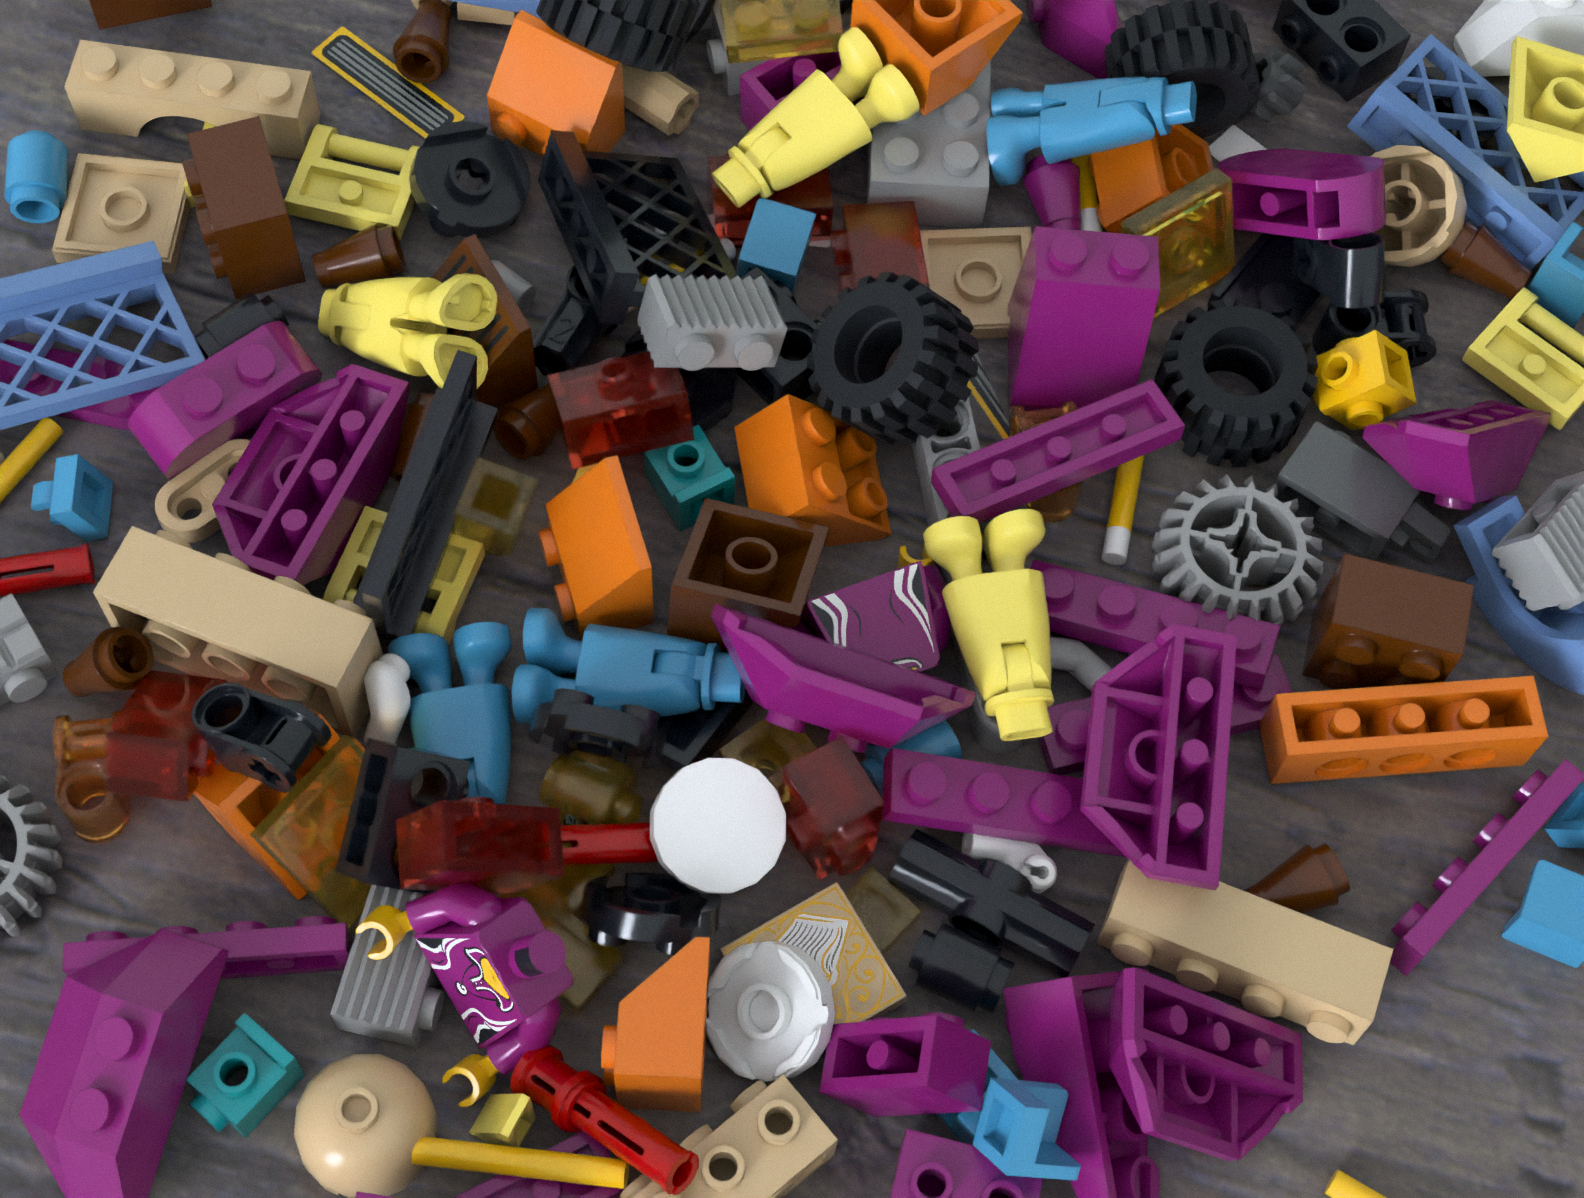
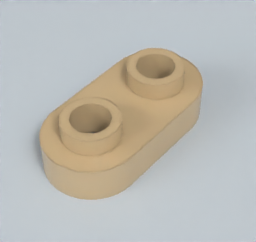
M235 439L227 441L168 481L159 490L155 499V512L163 530L176 534L188 543L208 538L221 528L212 503L251 440ZM189 510H201L200 515L193 519H182L183 515Z

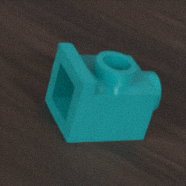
M678 425L669 426L652 437L649 442L650 448L644 450L645 476L680 532L695 525L705 498L734 504L735 475L729 467L726 468L699 425L683 431Z
M244 1012L235 1022L237 1027L192 1072L186 1081L197 1094L189 1105L209 1125L220 1133L230 1124L242 1136L247 1138L301 1081L305 1073L296 1058ZM242 1065L248 1067V1075L243 1083L238 1086H228L225 1084Z

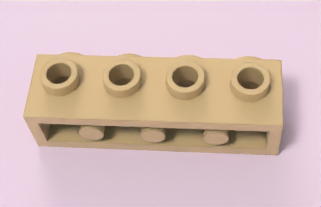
M1129 859L1119 876L1096 944L1110 949L1116 958L1125 963L1135 966L1151 965L1174 974L1180 983L1191 989L1203 992L1217 991L1241 1001L1243 1007L1254 1014L1264 1017L1280 1016L1305 1026L1311 1035L1320 1040L1330 1043L1346 1042L1351 1045L1358 1041L1374 1021L1393 953L1392 948L1220 881L1219 887L1216 890H1209L1149 879Z
M784 1074L768 1087L762 1080H759L744 1090L732 1102L730 1108L735 1114L713 1131L708 1124H705L695 1130L680 1144L686 1150H691L697 1154L699 1158V1168L696 1176L683 1192L678 1195L668 1194L662 1190L660 1185L642 1174L623 1190L619 1198H784L835 1155L838 1139Z

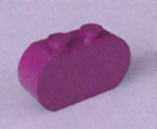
M1279 148L1238 154L1226 158L1218 164L1221 224L1225 228L1313 240H1333L1368 234L1382 228L1386 224L1384 161L1378 157Z
M270 322L258 327L156 389L134 410L128 420V428L165 477L171 480L227 441L247 439L254 435L271 407L319 383L322 378V372L284 322Z

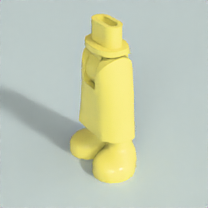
M853 26L841 35L838 42L841 68L832 80L822 71L816 69L803 83L758 122L741 139L738 147L733 146L729 149L730 160L711 173L716 184L737 208H740L757 194L766 199L774 194L773 190L780 191L788 188L872 141L870 129L879 123L905 120L919 111L917 96L907 79L893 64H887L883 67L873 44L859 28ZM864 97L855 106L852 104L855 100Z
M470 273L456 274L443 283L429 277H394L369 280L356 284L344 283L337 289H328L324 292L321 299L318 329L322 335L330 337L337 346L346 347L365 359L401 373L417 377L429 375L440 388L444 386L457 350L477 356L478 388L484 382L488 371V357L482 345L473 339L446 333L447 328L465 331L485 328L494 319L497 307V293L487 278Z
M1018 509L1001 514L987 524L983 534H981L978 520L969 516L943 519L932 524L923 533L927 555L951 575L952 582L943 588L942 596L969 673L981 697L986 701L984 705L985 713L989 716H996L1002 741L1037 738L1052 732L1048 707L1053 705L1054 697L1051 690L1050 625L1044 579L1041 571L1029 568L1024 569L1026 557L1040 544L1046 530L1043 516L1039 511L1033 509ZM982 543L985 555L993 571L991 573H982Z

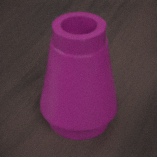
M1044 155L1030 160L1026 165L1027 175L1023 179V184L1042 227L1082 230L1080 225L1079 166L1073 164L1072 159L1048 164Z

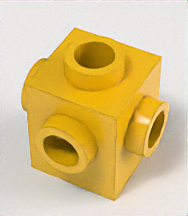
M1377 330L1360 337L1342 340L1336 344L1334 349L1316 356L1318 367L1315 376L1318 377V381L1313 394L1315 403L1324 415L1332 417L1352 431L1364 429L1366 425L1382 422L1384 417L1417 404L1407 351Z

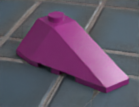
M1122 971L1071 976L1003 988L1006 1004V1028L1012 1040L1014 1058L1024 1080L1059 1084L1068 1092V1099L1055 1143L1081 1165L1078 1180H1070L1077 1198H1159V1169L1148 1156V1134L1142 1132L1109 1067L1107 1032L1110 1025V996Z

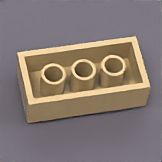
M134 526L130 528L93 591L111 627L133 629L144 635L152 647L155 661L216 685L228 682L239 683L246 688L281 700L291 699L321 713L335 732L353 739L355 738L369 712L363 680L370 663L378 661L383 655L373 619L366 616L364 609L342 599H337L332 604L314 597L303 585L287 577L276 576L274 580L255 574L251 572L245 563L228 554L217 553L215 557H211L193 550L187 541L171 532L158 530L156 534H152Z

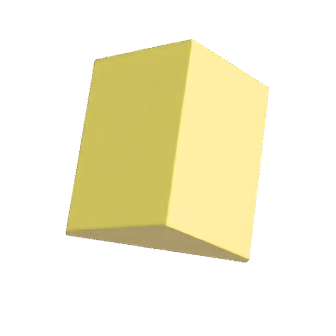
M1516 36L1511 46L1507 132L1535 183L1584 171V56Z

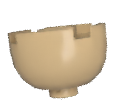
M1396 145L1375 152L1370 157H1378L1384 161L1386 224L1372 233L1381 235L1385 239V265L1414 267L1435 260L1452 246L1463 228L1467 202L1462 182L1444 159L1420 146Z
M352 1054L329 1063L308 1082L296 1106L294 1139L303 1165L325 1190L348 1198H355L357 1191L390 1196L404 1190L426 1169V1166L413 1165L412 1151L420 1138L425 1136L436 1137V1131L438 1132V1115L427 1086L407 1065L382 1054Z

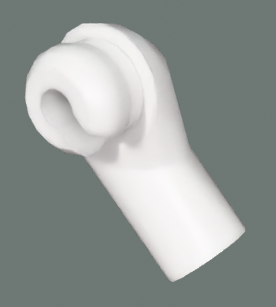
M392 653L382 655L378 661L370 663L363 680L371 715L363 735L365 745L368 738L396 743L409 711L411 699L406 682L410 678V668L405 659L399 655Z
M964 833L961 848L963 854L975 860L990 858L1010 865L1030 881L1034 892L1040 894L1055 883L1057 867L1039 844Z

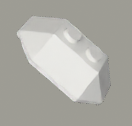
M1484 0L1455 35L1453 47L1458 57L1482 77L1510 75L1511 46L1516 36L1584 56V0Z

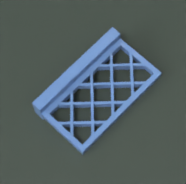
M1432 34L1420 44L1388 80L1386 79L1376 89L1347 125L1350 130L1377 152L1396 145L1420 146L1444 159L1463 185L1467 202L1464 222L1467 220L1476 227L1483 223L1521 264L1530 270L1556 245L1567 228L1584 209V171L1567 175L1583 188L1581 192L1561 190L1558 178L1541 181L1543 188L1526 187L1521 169H1528L1520 154L1516 152L1515 145L1507 132L1508 98ZM1426 57L1444 72L1446 80L1428 79L1423 59ZM1402 92L1415 93L1418 105ZM1432 95L1450 97L1455 114L1436 112ZM1468 99L1480 102L1488 109L1490 117L1472 116ZM1446 129L1459 130L1462 142ZM1495 130L1494 135L1499 151L1481 149L1476 131ZM1491 166L1503 167L1506 179ZM1535 203L1548 204L1551 217Z
M154 241L0 278V359L21 366L10 385L0 382V430L163 386L205 360L162 272V257ZM156 299L161 306L153 321L125 311L129 306ZM90 316L103 320L93 337L65 327L67 322ZM116 325L144 335L134 352L105 342ZM28 332L42 335L31 353L3 343L8 337ZM159 340L181 348L185 358L162 363L146 356L155 341ZM55 341L83 350L73 368L45 358ZM96 356L124 365L119 376L104 380L89 375L86 371ZM35 372L63 382L56 393L39 396L24 390Z

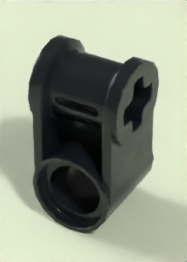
M1371 232L1360 236L1333 240L1294 238L1293 257L1300 280L1328 298L1331 304L1343 308H1366L1378 305L1384 301L1385 239L1381 235Z
M1411 289L1394 292L1385 291L1383 302L1366 308H1343L1330 303L1312 339L1314 350L1317 355L1334 349L1336 344L1342 340L1360 337L1377 330L1407 351L1410 368L1430 361L1437 351L1435 340L1427 333L1425 314L1429 309L1428 298L1424 293Z
M228 682L212 687L198 698L192 708L191 718L195 727L223 767L230 772H237L259 780L268 787L284 793L290 792L296 785L297 777L295 773L314 748L325 747L332 736L326 723L304 705L293 700H281L246 688L239 683Z

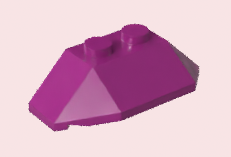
M1026 0L1029 22L1038 24L1044 47L1097 79L1107 78L1104 62L1105 47L1111 43L1110 36L1114 31L1122 28L1115 0Z
M350 364L337 371V377L312 385L271 407L212 503L231 555L245 563L251 572L274 580L276 576H283L301 585H305L333 573L364 507L372 508L390 476L389 473L394 463L409 398V382Z
M1490 400L1475 403V406L1467 408L1441 409L1366 425L1363 439L1414 489L1435 494L1434 503L1453 509L1471 510L1473 503H1491L1494 497L1517 489L1548 426L1551 413Z
M716 603L711 614L750 698L764 709H768L765 719L767 722L799 733L804 732L806 723L829 729L827 741L853 751L865 753L868 742L890 749L972 706L976 695L975 692L958 684Z
M1172 623L1160 632L1156 638L1132 653L1099 678L1092 686L1080 810L1149 879L1209 890H1216L1219 887L1237 635Z
M161 930L66 976L19 1114L65 1198H148L229 950L171 931Z
M1137 967L1123 969L1110 996V1025L1107 1032L1109 1067L1142 1132L1227 1161L1241 1160L1273 1130L1283 1114L1291 1113L1303 1102L1302 1034Z

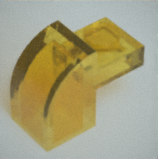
M477 457L454 512L453 534L483 543L486 555L503 556L512 553L537 494L538 479Z

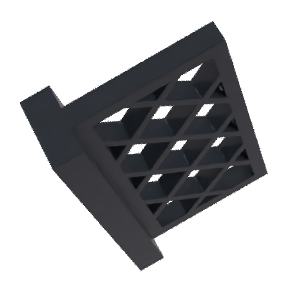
M551 130L538 182L600 323L624 324L628 308L641 307L646 285H642L639 279L641 274L649 278L656 274L660 279L667 274L671 279L679 274L683 279L689 275H692L695 279L701 275H704L706 279L713 275L721 279L727 275L730 280L737 276L678 158L582 151L574 132ZM594 173L604 174L614 181L609 182ZM649 177L666 178L669 185L666 187ZM630 188L640 193L641 195L649 198L650 200L646 202L645 200L626 191V189ZM610 203L631 215L626 217L609 208L607 204ZM666 207L686 219L682 221L663 211L662 208ZM646 222L667 233V235L663 237L642 224ZM627 238L646 248L647 251L643 253L626 244L623 239ZM682 241L701 251L703 255L699 256L678 245V243ZM664 258L685 269V271L680 273L658 260Z
M457 350L443 388L437 387L353 600L354 604L365 610L366 616L373 619L377 635L392 641L398 637L415 633L498 417V408L477 401V356L461 350Z

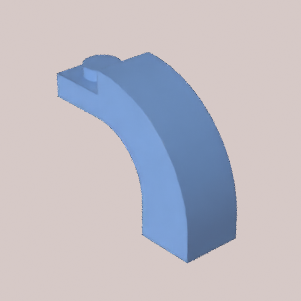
M1516 495L1501 496L1453 525L1475 572V575L1465 580V583L1474 585L1473 598L1478 607L1506 644L1526 664L1554 684L1584 695V601L1565 610H1560L1557 605L1536 611L1526 608L1527 601L1519 597L1520 590L1512 587L1513 580L1505 577L1506 569L1498 566L1500 559L1491 556L1493 548L1525 514Z

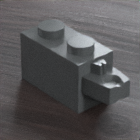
M1317 420L1279 472L1274 485L1277 483L1278 489L1276 499L1285 503L1298 498L1299 508L1295 516L1314 517V528L1312 531L1354 556L1376 561L1386 547L1396 552L1404 550L1431 564L1453 531L1451 527L1428 512L1429 506L1418 498L1421 490L1414 489L1390 464L1358 446L1346 433L1332 430Z

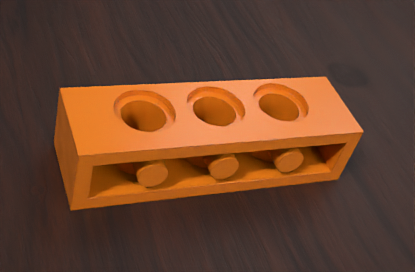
M1534 676L1276 694L1259 723L1270 784L1524 766L1549 737Z

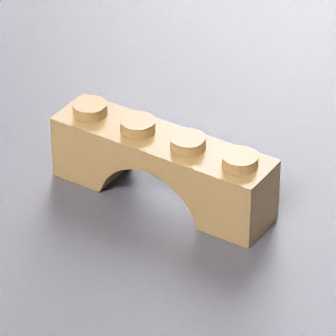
M87 40L79 41L64 86L81 130L138 137L144 124L159 117H188L220 126L259 116L270 155L301 160L312 131L319 123L321 116L311 71Z

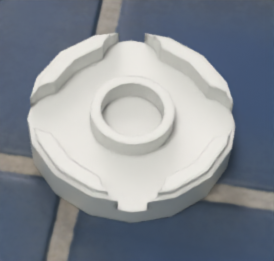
M706 758L679 769L662 786L650 811V841L659 864L680 883L687 885L686 887L705 894H730L756 884L775 866L786 841V813L777 789L758 769L733 758Z
M780 941L741 945L721 959L708 981L706 998H710L708 1005L709 1016H706V1035L718 1058L737 1075L765 1082L776 1080L782 1074L786 1078L797 1077L816 1064L830 1042L835 1018L832 988L819 963L800 947Z

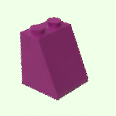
M1035 226L1007 306L1008 316H1010L1008 330L1009 409L1068 414L1137 385L1160 293L1158 237Z

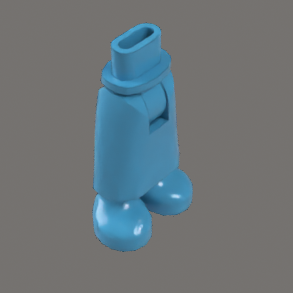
M1134 76L1045 85L1044 91L1027 92L1014 87L997 89L991 96L993 117L987 119L986 128L988 154L993 176L1000 186L1018 183L1024 174L1026 154L1039 147L1042 149L1046 162L1052 164L1151 140L1155 136L1156 128L1160 136L1169 135L1172 125L1195 121L1197 105L1195 84L1193 81L1169 85L1166 77L1145 78Z
M530 608L526 613L523 627V649L527 664H520L516 668L512 684L513 714L516 721L521 725H531L535 706L540 703L552 702L554 691L561 688L578 690L593 696V705L620 711L622 705H639L657 711L660 717L697 711L700 708L701 702L702 710H714L716 702L742 703L744 701L746 689L729 652H721L718 643H708L706 645L702 642L676 636L591 623L584 630L583 640L579 641L565 635L557 615L549 608ZM568 673H576V679L558 677Z
M497 622L472 623L462 626L454 632V652L464 686L452 688L451 648L443 637L430 633L409 634L398 637L388 645L389 653L401 656L408 663L410 678L418 684L421 694L411 698L408 711L415 748L439 752L470 762L467 774L469 782L468 796L464 806L458 811L451 840L453 848L452 859L488 855L500 852L503 849L500 825L508 820L507 812L504 808L510 779L511 706L509 688L502 684H494V675L497 668L510 652L512 639L509 627Z

